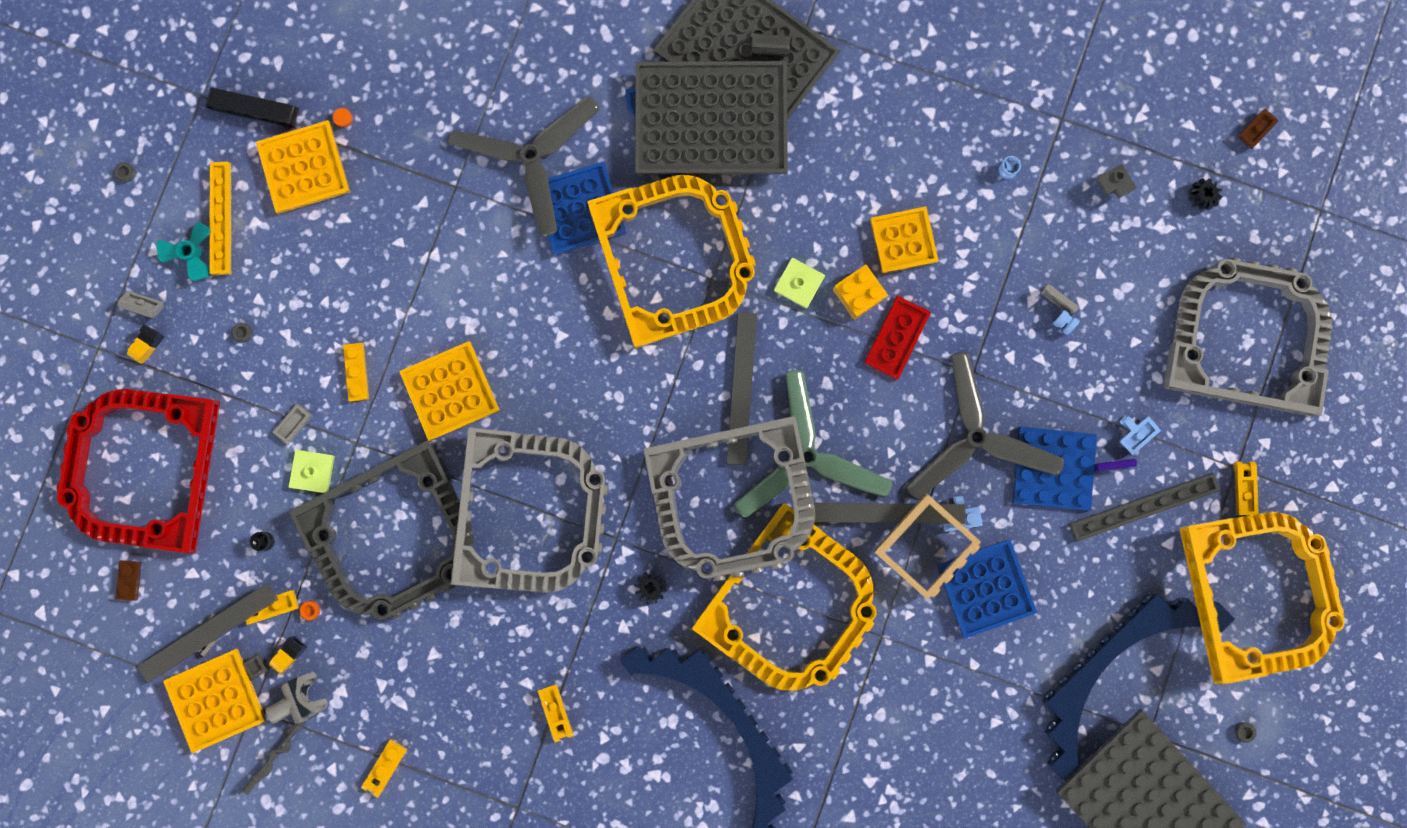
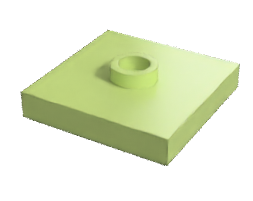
M792 257L774 292L807 309L825 275Z
M295 450L289 488L320 493L328 492L335 456Z

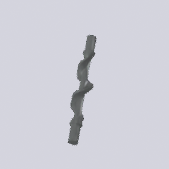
M306 721L298 724L294 723L293 726L286 729V738L277 749L266 753L268 761L258 773L251 776L249 782L242 789L245 794L248 795L262 778L270 774L273 767L272 762L280 752H289L291 749L290 740L298 730L303 728Z

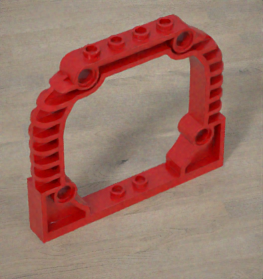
M116 389L101 394L97 399L88 404L84 412L74 413L70 419V424L67 426V442L63 447L64 459L60 465L61 476L56 488L59 505L67 508L68 515L76 527L92 539L144 548L196 553L220 401L132 389ZM126 409L164 413L168 422L185 425L192 436L200 437L197 457L193 462L194 475L189 485L191 493L187 513H179L169 521L151 520L146 527L102 520L89 509L90 493L83 484L91 438L102 430L104 418L117 410ZM180 410L181 416L179 419H176L175 414ZM86 418V424L83 426L82 420ZM70 494L73 495V500L71 503L69 501ZM158 525L162 527L160 534L156 531Z

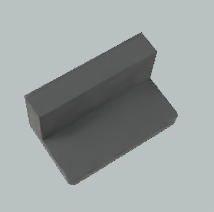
M752 35V55L789 57L790 36Z

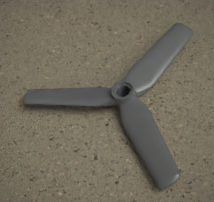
M585 97L538 134L532 144L525 145L524 147L513 142L457 130L452 131L449 135L448 144L505 161L523 162L525 166L524 180L541 237H547L557 231L547 172L541 164L542 159L555 153L599 111V107L592 98ZM534 155L532 159H527L529 156Z
M966 352L953 354L951 358L960 415L968 435L966 438L952 443L905 486L908 495L915 500L920 499L925 493L929 492L968 462L975 449L982 448L995 458L1058 476L1064 466V459L1062 457L1004 434L986 433L983 429L984 413L970 356ZM973 434H979L982 437V441L980 443L974 442L972 440Z

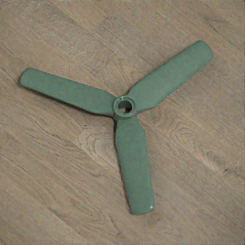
M792 370L786 373L790 416L796 417L803 453L809 452L813 456V460L810 463L805 462L806 468L812 467L823 477L885 498L891 491V480L836 455L816 452L814 449L816 432L804 372ZM777 466L735 503L737 512L742 517L747 518L790 487L786 468Z

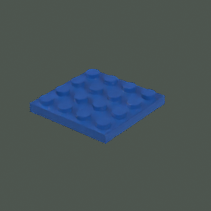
M604 161L548 178L557 231L548 236L554 256L600 242L587 201L614 193ZM623 221L616 230L615 235L608 239L627 234Z
M1020 426L1018 431L1019 441L1062 457L1064 459V466L1061 473L1055 476L1016 464L1012 503L1091 511L1097 434Z
M1010 539L979 549L973 555L970 553L966 558L967 562L961 569L957 568L952 573L954 576L948 583H943L963 639L1037 613ZM955 558L936 565L940 575Z

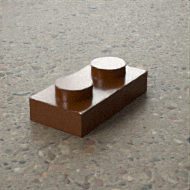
M1264 108L1238 135V138L1250 149H1253L1279 120Z
M119 561L115 599L138 600L142 562Z

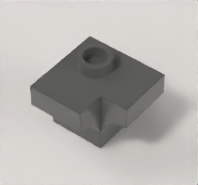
M1122 164L1096 179L1105 196L1113 193L1118 199L1137 188Z

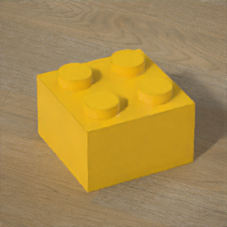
M866 264L833 288V291L854 320L878 305L888 296Z

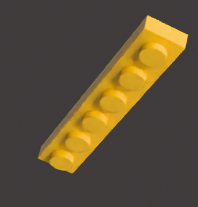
M210 162L211 275H231L230 162Z

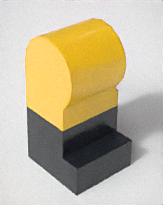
M144 324L140 328V334L135 339V342L127 350V355L140 364L150 357L165 337Z
M289 637L270 661L269 665L282 675L306 650L307 646L297 637Z

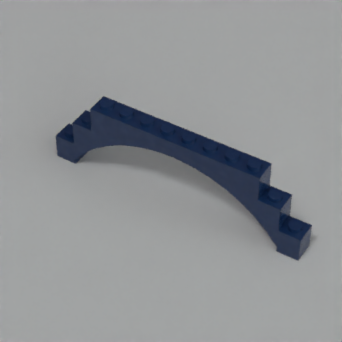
M1147 594L1140 601L1142 604L1137 608L1131 609L1127 613L1128 617L1113 627L1114 631L1110 635L1107 634L1101 638L1099 646L1090 649L1085 655L1086 658L1082 662H1077L1072 667L1073 671L1068 676L1064 675L1059 679L1057 687L1051 688L1044 694L1045 698L1042 702L1058 718L1049 722L1046 726L1047 730L1044 732L1060 748L1059 751L1056 750L1049 756L1050 760L1047 764L1062 780L1066 781L1079 768L1077 742L1080 719L1092 687L1102 672L1117 656L1142 639L1170 629L1201 627L1197 607L1188 598L1181 597L1175 599L1171 603L1172 607L1170 608L1158 594ZM1213 601L1214 608L1217 611L1219 632L1222 633L1235 618L1219 602Z
M639 645L622 657L620 662L630 676L635 673L652 674L676 680L699 691L726 714L744 740L754 768L756 809L752 828H775L772 823L770 825L768 823L786 810L784 806L785 800L780 793L777 795L775 793L793 780L791 776L793 771L787 763L783 764L779 759L781 754L776 747H770L768 744L770 739L764 731L760 732L757 729L756 725L758 722L753 715L748 716L744 711L747 707L740 698L736 700L733 695L735 691L729 682L726 684L721 679L723 674L717 666L713 668L710 664L712 659L709 654L699 649L683 662H680L682 657L676 649L672 650L669 647L650 660L651 654L645 646L641 648Z

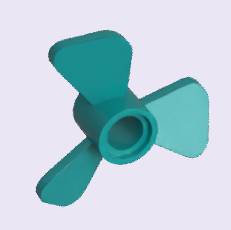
M198 222L194 225L190 241L183 240L174 245L164 240H158L156 243L158 259L164 263L177 258L187 261L188 278L192 281H199L211 276L210 267L200 260L202 253L198 246L210 235L211 229ZM191 248V253L186 256L187 249Z

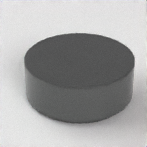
M125 162L119 163L114 169L115 177L122 182L132 181L136 174L134 167Z
M238 323L232 329V336L239 342H247L252 338L253 330L246 323Z
M1240 722L1236 725L1234 734L1238 740L1249 743L1255 739L1256 729L1250 723Z

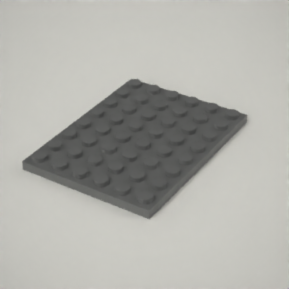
M692 0L656 45L653 52L666 62L787 61L788 121L838 56L840 50L772 0ZM752 35L790 36L789 57L752 55Z
M787 61L636 62V175L788 174Z
M1141 709L1125 722L1056 790V793L1089 828H1243L1246 825L1240 816Z

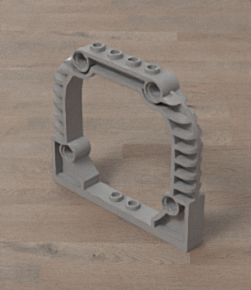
M1239 258L1224 259L1216 263L1212 269L1201 272L1192 278L1182 291L1177 311L1173 343L1169 347L1163 389L1310 417L1321 416L1329 370H1326L1333 327L1332 314L1330 313L1327 301L1312 286L1311 277L1305 273L1297 272V269L1287 268L1284 270L1279 269L1277 265L1262 266L1256 261L1246 263L1241 262ZM1221 266L1226 269V274L1222 273ZM1235 281L1272 287L1280 289L1287 299L1302 304L1307 315L1308 324L1302 367L1292 372V385L1279 394L1278 399L1259 396V393L1254 391L1243 393L1238 388H1228L1227 390L1209 386L1210 378L1199 363L1203 359V351L1196 345L1202 303L1206 292L1212 286L1224 287ZM1297 281L1301 283V288L1297 286ZM1188 351L1193 353V360L1188 358ZM1302 373L1306 375V381L1302 379Z
M795 416L644 448L663 544L676 562L688 569L697 571L701 577L713 579L716 582L725 580V576L733 575V578L744 576V572L752 571V574L764 572L763 568L771 567V570L783 568L782 564L791 562L794 558V551L809 537L815 521V507ZM759 435L761 442L775 451L774 459L779 467L786 468L794 504V523L790 533L774 539L770 543L769 548L763 551L719 559L711 553L695 554L686 545L682 535L675 500V491L681 487V479L677 474L687 458L685 451L705 446L708 449L718 447L719 443L724 442L727 445L737 443L738 439ZM782 453L789 454V459L786 462L779 460V456ZM669 477L675 478V483L672 486H667L666 484ZM788 548L789 556L781 558L779 556L780 549ZM705 564H711V573H703V566Z
M468 428L451 585L546 593L555 592L573 584L582 575L586 567L595 564L597 555L601 554L602 551L599 535H603L604 531L601 515L605 516L606 504H603V496L607 497L608 485H605L603 473L595 469L592 459L581 446L573 441L559 437ZM500 447H507L510 451L509 454L504 457L500 456L498 453ZM513 454H528L560 458L569 461L580 471L579 485L587 494L582 543L576 545L573 549L568 566L555 572L546 573L502 569L498 560L493 558L484 560L475 552L472 546H464L466 524L471 522L472 511H468L469 503H473L474 491H470L473 468L481 469L495 458L505 462L510 460ZM591 475H597L600 478L598 485L590 483L589 478ZM586 551L592 554V560L588 563L582 560V554ZM489 562H493L497 566V571L493 574L486 571L485 567Z

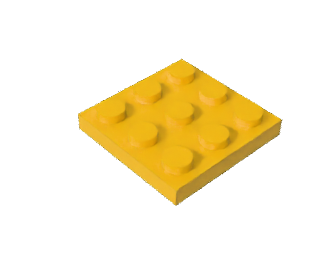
M926 206L870 218L882 274L938 263L939 260Z

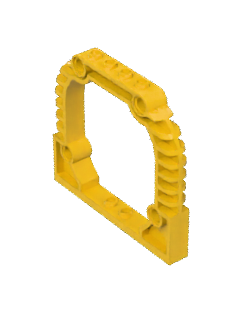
M676 175L587 201L634 349L724 320L740 306L746 294L747 283L754 276L753 266H756L753 255H749L747 249L750 248L747 237H743V223L741 219L737 218L736 212H738L736 202H732L729 193L724 190L717 191L710 183L699 177ZM682 196H691L703 200L708 213L713 217L719 218L733 260L728 273L731 288L723 297L712 303L677 314H672L670 310L665 308L659 309L655 314L638 306L630 308L624 291V287H627L624 276L620 277L619 275L620 263L618 258L613 257L608 238L615 235L622 221L634 220L638 209ZM721 197L726 203L718 205L716 198ZM626 206L633 209V212L629 215L623 212V208ZM746 269L749 272V277H741L739 271ZM659 315H667L669 321L666 324L660 323L658 320Z
M783 503L746 554L758 552L767 539L772 542L778 537L788 535L794 523V509ZM813 525L806 544L800 546L798 550H805L810 547L841 569L852 580L857 595L850 605L849 614L851 621L823 659L810 661L803 671L800 672L786 671L772 664L742 641V630L739 626L730 623L727 605L722 600L734 583L739 584L744 576L733 578V575H730L692 627L695 632L764 683L779 690L795 691L807 688L814 683L818 686H823L830 679L834 680L840 672L838 668L842 663L846 664L852 656L850 652L853 647L857 648L863 641L861 636L865 631L869 632L873 627V620L876 616V608L872 604L874 594L873 582L867 567L858 557L815 525ZM865 606H868L871 610L870 615L867 617L861 615V609ZM731 629H735L739 633L738 638L735 640H731L727 636L728 631ZM818 670L825 672V677L822 680L815 678V673Z
M1267 512L1179 528L1214 684L1233 683L1305 668L1317 663L1327 654L1330 644L1334 642L1336 631H1340L1344 627L1345 622L1343 607L1339 599V589L1336 586L1334 569L1331 566L1329 557L1330 551L1325 539L1321 535L1313 534L1306 525H1302L1295 517L1279 512ZM1261 533H1278L1291 540L1294 553L1305 561L1316 608L1310 617L1311 635L1303 644L1294 648L1262 654L1257 648L1239 649L1229 641L1222 642L1217 623V611L1212 600L1213 592L1209 587L1204 564L1211 563L1218 551L1233 548L1236 544V538ZM1248 654L1250 655V661L1247 659Z

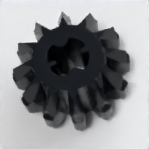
M1201 178L1198 182H1194L1192 184L1193 188L1188 192L1192 195L1188 200H1194L1192 207L1199 205V210L1204 208L1211 210L1212 207H1216L1219 204L1218 200H1221L1223 197L1219 194L1222 188L1216 187L1218 182L1212 184V178H1208L1206 181L1204 178Z
M654 571L651 572V578L648 577L647 572H644L646 580L639 576L637 579L642 584H634V587L641 589L636 591L635 595L643 594L639 598L640 601L647 597L646 604H650L651 598H653L654 604L658 603L656 596L660 599L664 598L659 592H667L666 588H661L662 585L666 584V581L658 582L662 577L661 574L654 579ZM649 582H652L653 586L656 587V590H653L652 593H648V589H645L646 584L649 585Z

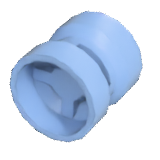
M1015 156L1006 157L998 169L1000 176L1004 179L1013 178L1019 172L1021 162Z
M1064 309L1052 324L1060 327L1063 333L1068 336L1080 321L1075 317L1072 318L1069 312Z

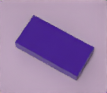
M1128 459L1097 463L1094 466V472L1136 467L1137 460Z

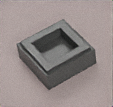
M261 653L243 662V666L251 680L270 670Z

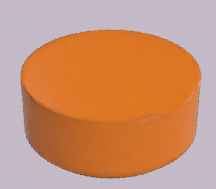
M338 108L333 113V121L338 127L346 128L352 124L353 116L348 109Z
M306 601L299 609L300 616L308 621L316 619L321 611L319 604L315 601Z

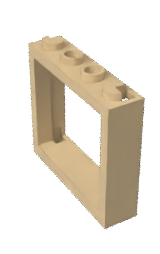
M925 493L874 549V552L928 600L930 597L934 598L939 593V587L943 583H948L954 576L952 573L957 568L961 569L967 562L966 558L970 553L973 555L978 551L981 541L930 495ZM930 504L971 542L926 590L885 552Z

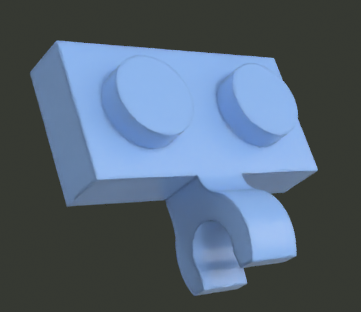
M1124 416L1119 422L1129 432L1118 442L1130 456H1133L1161 430L1149 416L1143 418L1137 425L1129 416Z
M963 496L953 497L954 504H964ZM980 507L965 509V524H962L964 527L983 526ZM942 524L943 532L958 530L952 524Z

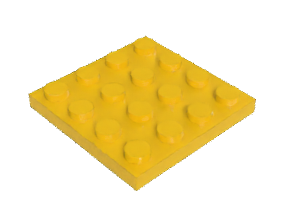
M328 120L256 142L277 214L350 193L333 130Z
M470 341L399 371L429 441H433L500 411Z
M238 649L163 681L191 753H195L267 721L251 679L243 666V660Z

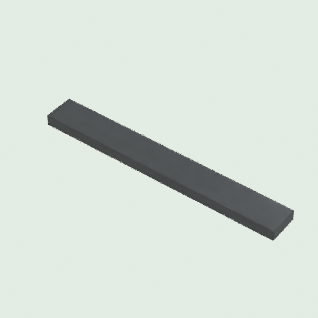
M738 312L729 430L749 426L757 314ZM748 437L738 439L737 443L728 444L727 464L746 465Z
M1210 473L1077 520L1068 525L1074 541L1078 542L1221 490L1214 473Z
M814 503V522L899 523L915 504ZM930 504L913 522L951 524ZM940 504L961 524H965V504Z
M266 583L138 665V668L146 682L149 683L279 599L270 584Z

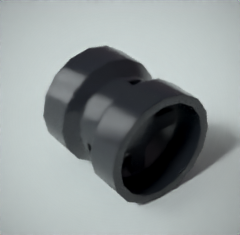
M256 532L250 538V546L256 551H268L275 544L274 536L268 532Z

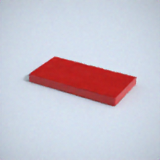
M897 295L863 364L898 380L931 312Z

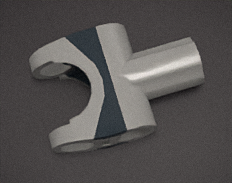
M316 673L302 675L281 686L285 698L266 708L267 717L273 724L292 715L296 724L302 723L316 716L328 706L326 699H320L315 702L308 699V690L318 679Z

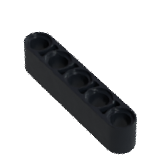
M217 88L209 89L205 104L206 108L213 111L295 128L300 110L298 107L290 104Z

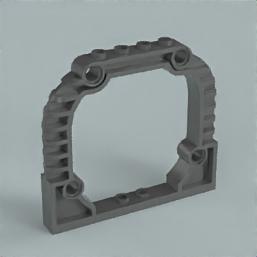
M427 440L289 511L330 593L341 606L349 611L373 615L378 620L390 617L394 620L403 615L402 611L408 608L411 611L421 606L419 602L425 599L429 602L437 598L436 593L442 590L446 593L455 588L454 585H451L452 579L449 577L448 572L453 568L460 500L431 441ZM398 468L400 472L418 478V487L423 491L432 492L451 530L453 537L452 555L439 563L435 576L396 596L379 594L368 598L359 593L351 584L333 548L332 543L335 542L337 533L330 526L335 510L332 501L349 492L352 494L362 489V485L366 483L371 485L379 481L380 476ZM427 477H431L433 480V484L430 487H426L424 483ZM467 522L464 546L473 547V528L471 522ZM324 530L328 532V538L325 541L321 538ZM382 604L387 607L385 615H382L379 611V607Z

